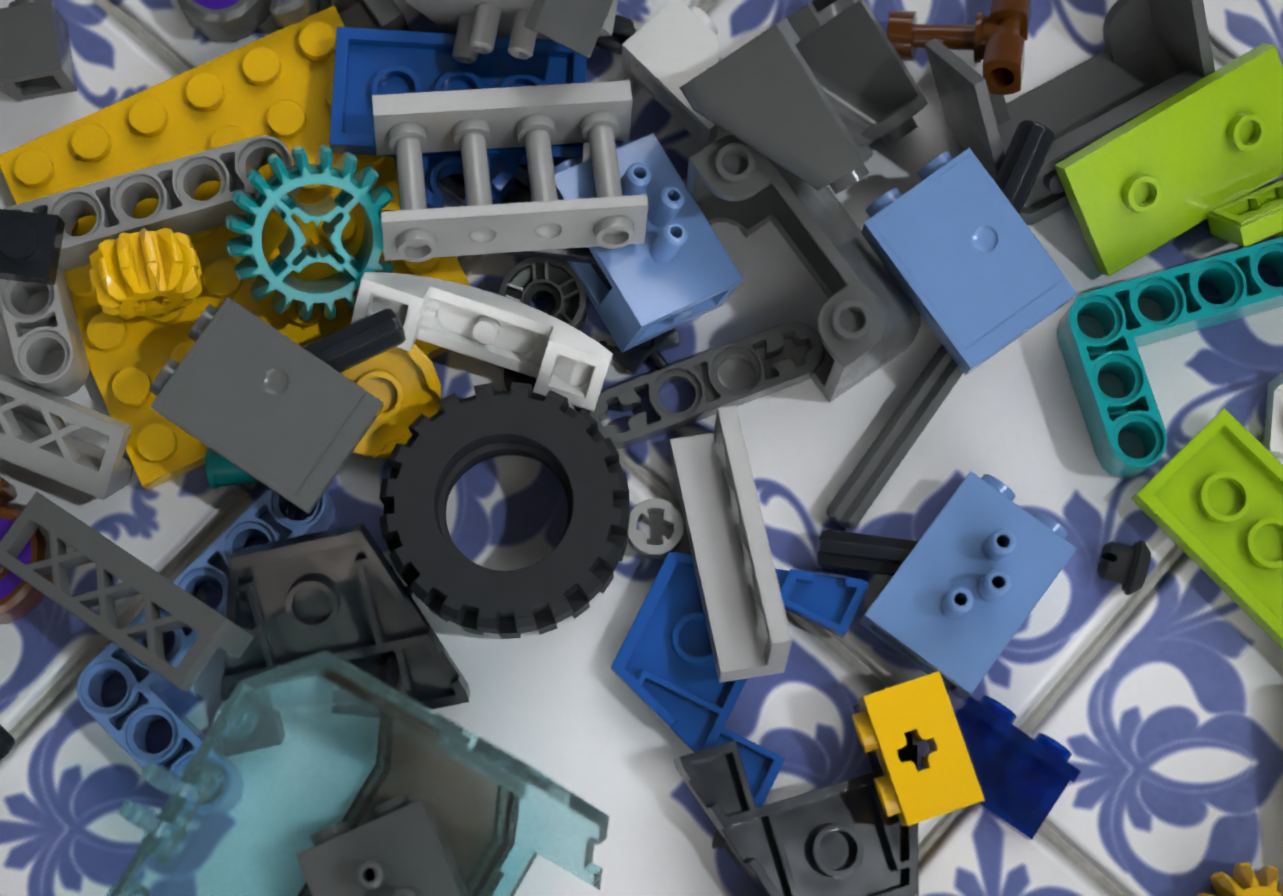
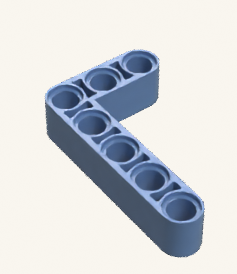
M268 488L173 583L195 597L200 587L206 583L219 582L222 586L223 597L219 606L214 610L226 617L230 557L234 550L243 548L246 542L255 537H266L269 539V542L326 531L332 524L335 514L332 498L325 491L317 503L313 514L305 520L295 521L288 519L287 516L289 501ZM160 607L161 618L171 616V614ZM143 610L127 627L145 623V611ZM189 626L173 630L176 640L174 649L165 657V661L176 668L200 636L198 632ZM147 637L136 640L148 648ZM111 641L79 675L76 689L78 700L83 708L175 803L184 809L204 813L223 810L231 804L237 795L239 779L236 769L223 754H220L219 750L162 693L171 682ZM122 673L127 682L126 696L116 706L107 708L101 699L102 685L110 676ZM165 718L172 726V740L165 750L153 754L145 743L146 730L156 720ZM210 764L218 775L217 789L212 796L206 800L199 801L190 791V778L197 768Z

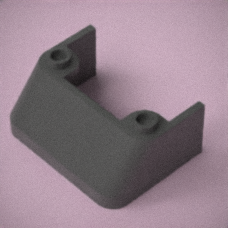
M1118 0L1108 11L1103 24L1106 51L1007 104L1004 95L989 93L986 79L936 38L925 43L946 123L962 150L965 151L970 148L993 180L1021 121H1037L1054 132V141L1020 214L1027 225L1037 223L1070 205L1055 169V164L1215 71L1203 0Z

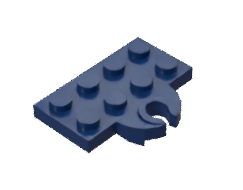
M337 27L330 148L333 154L350 152L353 155L377 156L372 95L585 83L586 57L552 40L536 39L533 56L528 59H518L511 56L508 52L510 37L496 36L492 52L488 54L478 53L475 62L466 64L458 62L452 56L456 34ZM583 143L551 145L554 166L569 159H577L579 163H582ZM525 147L487 149L493 204H500L514 186L519 164H527ZM461 151L422 153L427 209L444 208L445 197L437 187L441 179L453 174L463 176ZM381 155L387 157H394L396 175L398 180L396 155ZM466 197L464 198V206H466Z

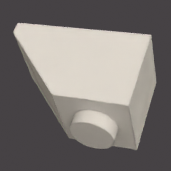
M670 0L622 44V67L697 141L706 147L717 140L718 126L692 109L680 87L719 62L718 30L711 18L699 7L693 6L689 9L681 0Z

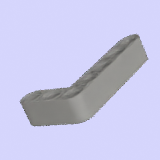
M268 135L255 136L4 208L5 210L59 215L65 222L55 285L0 279V306L14 361L19 372L36 387L60 397H68L78 392L88 377L89 363L65 271L90 264L89 256L98 249V244L104 240L119 238L121 232L131 234L139 232L143 228L147 231L169 228L172 229L173 233L180 232L191 235L225 225L227 215H247L248 211L241 209L233 202L232 195L234 191H244L254 196L258 190L252 186L246 174L251 169L258 171L262 166L268 164L267 157L273 153L279 156L285 168L294 166L293 158L287 146L278 138ZM214 180L221 182L219 192L214 197L204 201L193 199L195 190L201 184ZM301 187L288 192L287 195L296 199ZM147 198L159 199L157 209L152 215L140 219L133 218L134 208L140 201ZM90 215L96 216V223L89 233L83 236H71L73 225L80 218ZM48 291L49 300L47 305L35 314L26 315L25 306L28 299L38 292ZM55 350H64L65 359L58 371L50 375H41L40 365L44 357Z

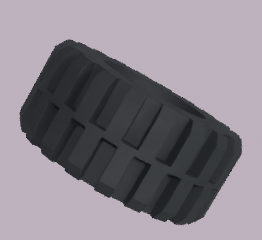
M512 382L511 391H495L493 383L474 386L476 394L474 396L458 400L456 393H453L439 400L438 403L441 410L429 419L422 413L409 426L412 436L405 445L396 443L388 459L392 470L389 478L382 479L379 499L384 504V515L379 517L382 537L387 542L390 551L389 557L399 575L415 596L432 613L445 622L451 621L461 626L464 631L483 636L484 632L499 634L501 639L521 638V633L537 630L539 634H543L557 629V623L570 616H573L575 619L589 609V602L599 592L604 593L614 579L616 566L619 561L623 560L626 550L630 521L629 487L626 472L622 470L619 462V453L610 437L604 438L598 430V422L586 410L583 409L576 412L570 408L567 397L552 390L547 393L546 397L533 393L531 384ZM505 455L528 457L547 466L556 475L564 488L568 501V517L563 535L555 548L546 557L528 567L511 571H498L482 567L463 555L451 539L446 520L449 494L463 474L484 460Z

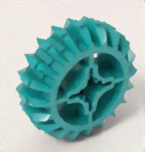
M298 145L292 148L291 155L294 166L285 168L279 156L273 153L267 157L268 164L275 173L273 176L266 180L255 169H251L246 174L249 182L258 190L254 196L244 191H234L232 195L233 202L248 212L247 215H227L225 225L227 229L245 235L226 242V249L230 256H247L236 265L234 271L239 280H247L258 276L250 288V292L256 300L267 297L275 290L271 303L275 312L282 314L288 309L293 299H295L296 313L299 319H309L312 314L313 303H319L326 319H333L336 314L335 300L343 298L347 307L354 311L357 297L353 292L360 287L361 279L365 272H374L375 270L377 272L393 273L394 265L390 261H385L384 256L381 255V252L384 251L381 212L394 211L381 209L387 206L394 196L386 186L371 190L379 176L371 166L360 170L354 175L357 168V158L352 153L345 152L340 157L336 166L332 167L333 154L331 148L327 145H320L316 151L315 163L309 164L305 149ZM310 184H326L342 189L335 197L328 194L323 200L312 205L301 204L292 196L287 195L288 192ZM359 203L364 218V234L360 248L356 255L353 256L342 244L341 235L345 225L352 219L348 212ZM271 208H273L280 214L283 221L287 223L288 229L286 237L278 246L280 254L269 263L262 249V231L265 219ZM292 214H296L306 224L314 221L317 228L320 220L324 221L321 227L335 251H331L322 242L314 245L311 238L309 244L304 245L306 238L301 231L302 228ZM315 262L328 263L338 271L331 276L316 280H302L288 276L292 270L299 273L307 265Z

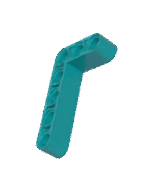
M1283 237L1089 291L1079 296L1061 318L1057 328L1058 343L1097 459L1102 468L1111 476L1127 479L1142 474L1165 453L1167 445L1166 429L1138 347L1283 307ZM1258 265H1266L1274 269L1280 277L1281 286L1273 287L1266 284L1258 273ZM1205 281L1216 286L1221 293L1222 304H1213L1206 301L1199 293L1198 282ZM1148 298L1159 304L1163 311V321H1153L1143 316L1138 308V299ZM1090 315L1098 319L1104 328V337L1092 338L1085 335L1078 326L1077 316ZM1109 373L1120 379L1124 387L1123 398H1112L1103 393L1098 385V374ZM1119 432H1130L1140 438L1144 445L1143 458L1134 459L1122 452L1118 444Z

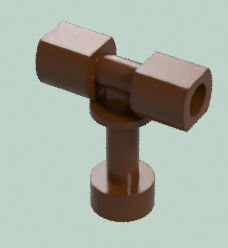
M992 0L990 16H984V13H977L975 25L917 24L916 11H890L887 38L902 61H914L916 49H926L925 43L935 38L949 50H974V63H981L983 60V78L986 79L989 93L997 95L1014 94L1021 91L1025 41L1028 39L1031 16V0Z

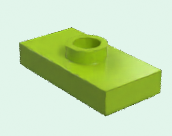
M1283 180L1211 210L1210 213L1206 214L1210 233L1243 248L1270 236H1283Z

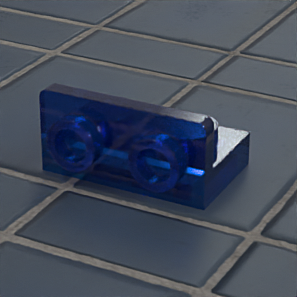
M986 695L982 697L980 702L969 696L959 703L954 714L985 801L976 803V805L1026 840H1032L1066 786L1073 784L1081 771L1068 763L1072 753L1059 742L1042 733H1038L1035 739L1015 727L1013 723L1017 716L1006 706Z

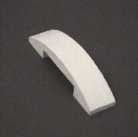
M364 273L351 324L385 308L392 309L403 327L406 338L404 343L397 346V348L411 351L416 339L537 378L533 392L546 396L552 390L567 397L569 404L594 412L613 353L583 332L531 306L476 287L410 274Z

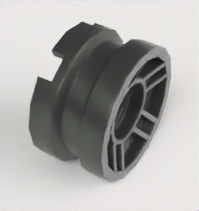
M531 257L517 263L504 276L498 292L499 295L531 306V299L536 302L546 300L550 294L553 296L555 306L548 314L582 332L587 319L586 290L574 269L566 262Z

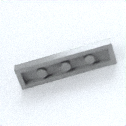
M0 372L1 459L101 500H105L129 485L134 467L131 460L123 457L132 425ZM3 394L15 398V400L7 403ZM23 403L40 409L48 426L16 414L11 409ZM62 418L74 423L69 426H65ZM86 427L108 436L109 439L106 449L73 437L69 433Z
M737 406L717 408L714 433L670 439L669 455L719 683L784 673L792 639Z

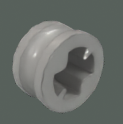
M660 498L647 499L638 503L630 512L627 539L632 549L640 556L648 559H663L669 552H674L680 546L684 533L683 518L679 510L671 502ZM650 513L664 515V525L674 528L672 537L669 540L664 535L661 536V545L647 544L646 533L636 530L641 519L646 523L649 522Z

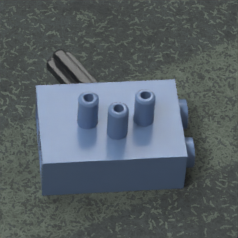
M972 471L961 482L918 541L826 529L821 532L817 548V561L821 567L892 576L858 623L927 675L940 671L945 688L961 700L973 693L1077 550L1075 546L1065 540L1068 533L1058 522L1040 512H1036L1032 516L1013 502L1016 496L1006 484L989 474H984L980 478Z

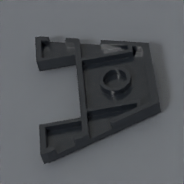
M364 523L234 550L229 565L226 618L253 635L254 638L240 659L227 651L225 654V668L221 685V726L218 730V749L220 754L278 741L281 730L266 677L389 651L396 653L411 714L469 702L470 690L467 681Z
M860 704L853 706L855 714L862 712ZM909 731L904 733L906 746L898 749L897 753L901 762L912 761L916 769H918L917 745H913V737ZM736 741L673 759L676 770L762 896H919L918 823L910 826H901L897 814L890 817L886 816L874 783L875 778L884 776L875 750L867 752L873 769L869 774L758 808L753 801Z

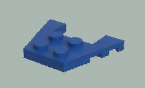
M669 552L611 666V670L694 753L736 741L754 804L757 808L761 807L786 758L725 728V723L747 679L719 683L692 556ZM775 569L785 610L841 638L845 636L870 585L869 582L851 577L838 578L816 575L814 572L790 569V571Z

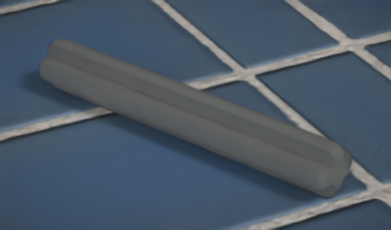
M943 345L939 347L829 504L826 514L839 526L848 530L856 528L962 376L963 372Z

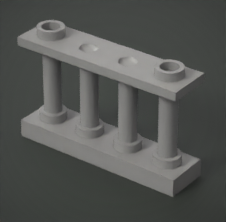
M630 80L372 95L377 156L396 155L401 208L399 211L381 212L385 261L406 260L422 262L434 257L598 246L617 249L629 244L645 243L648 214L647 194L623 196L615 141L629 140L633 103ZM589 143L597 198L558 200L551 145ZM526 148L532 202L492 203L487 149ZM461 151L466 206L427 209L422 153Z

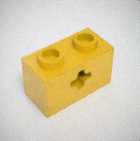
M940 671L865 695L858 699L862 712L853 714L852 719L863 751L867 753L875 750L884 776L875 778L874 783L887 817L897 814L901 826H910L985 801ZM909 731L915 741L926 740L930 748V753L921 757L923 769L918 771L912 761L901 762L897 753L898 749L906 746L904 733Z

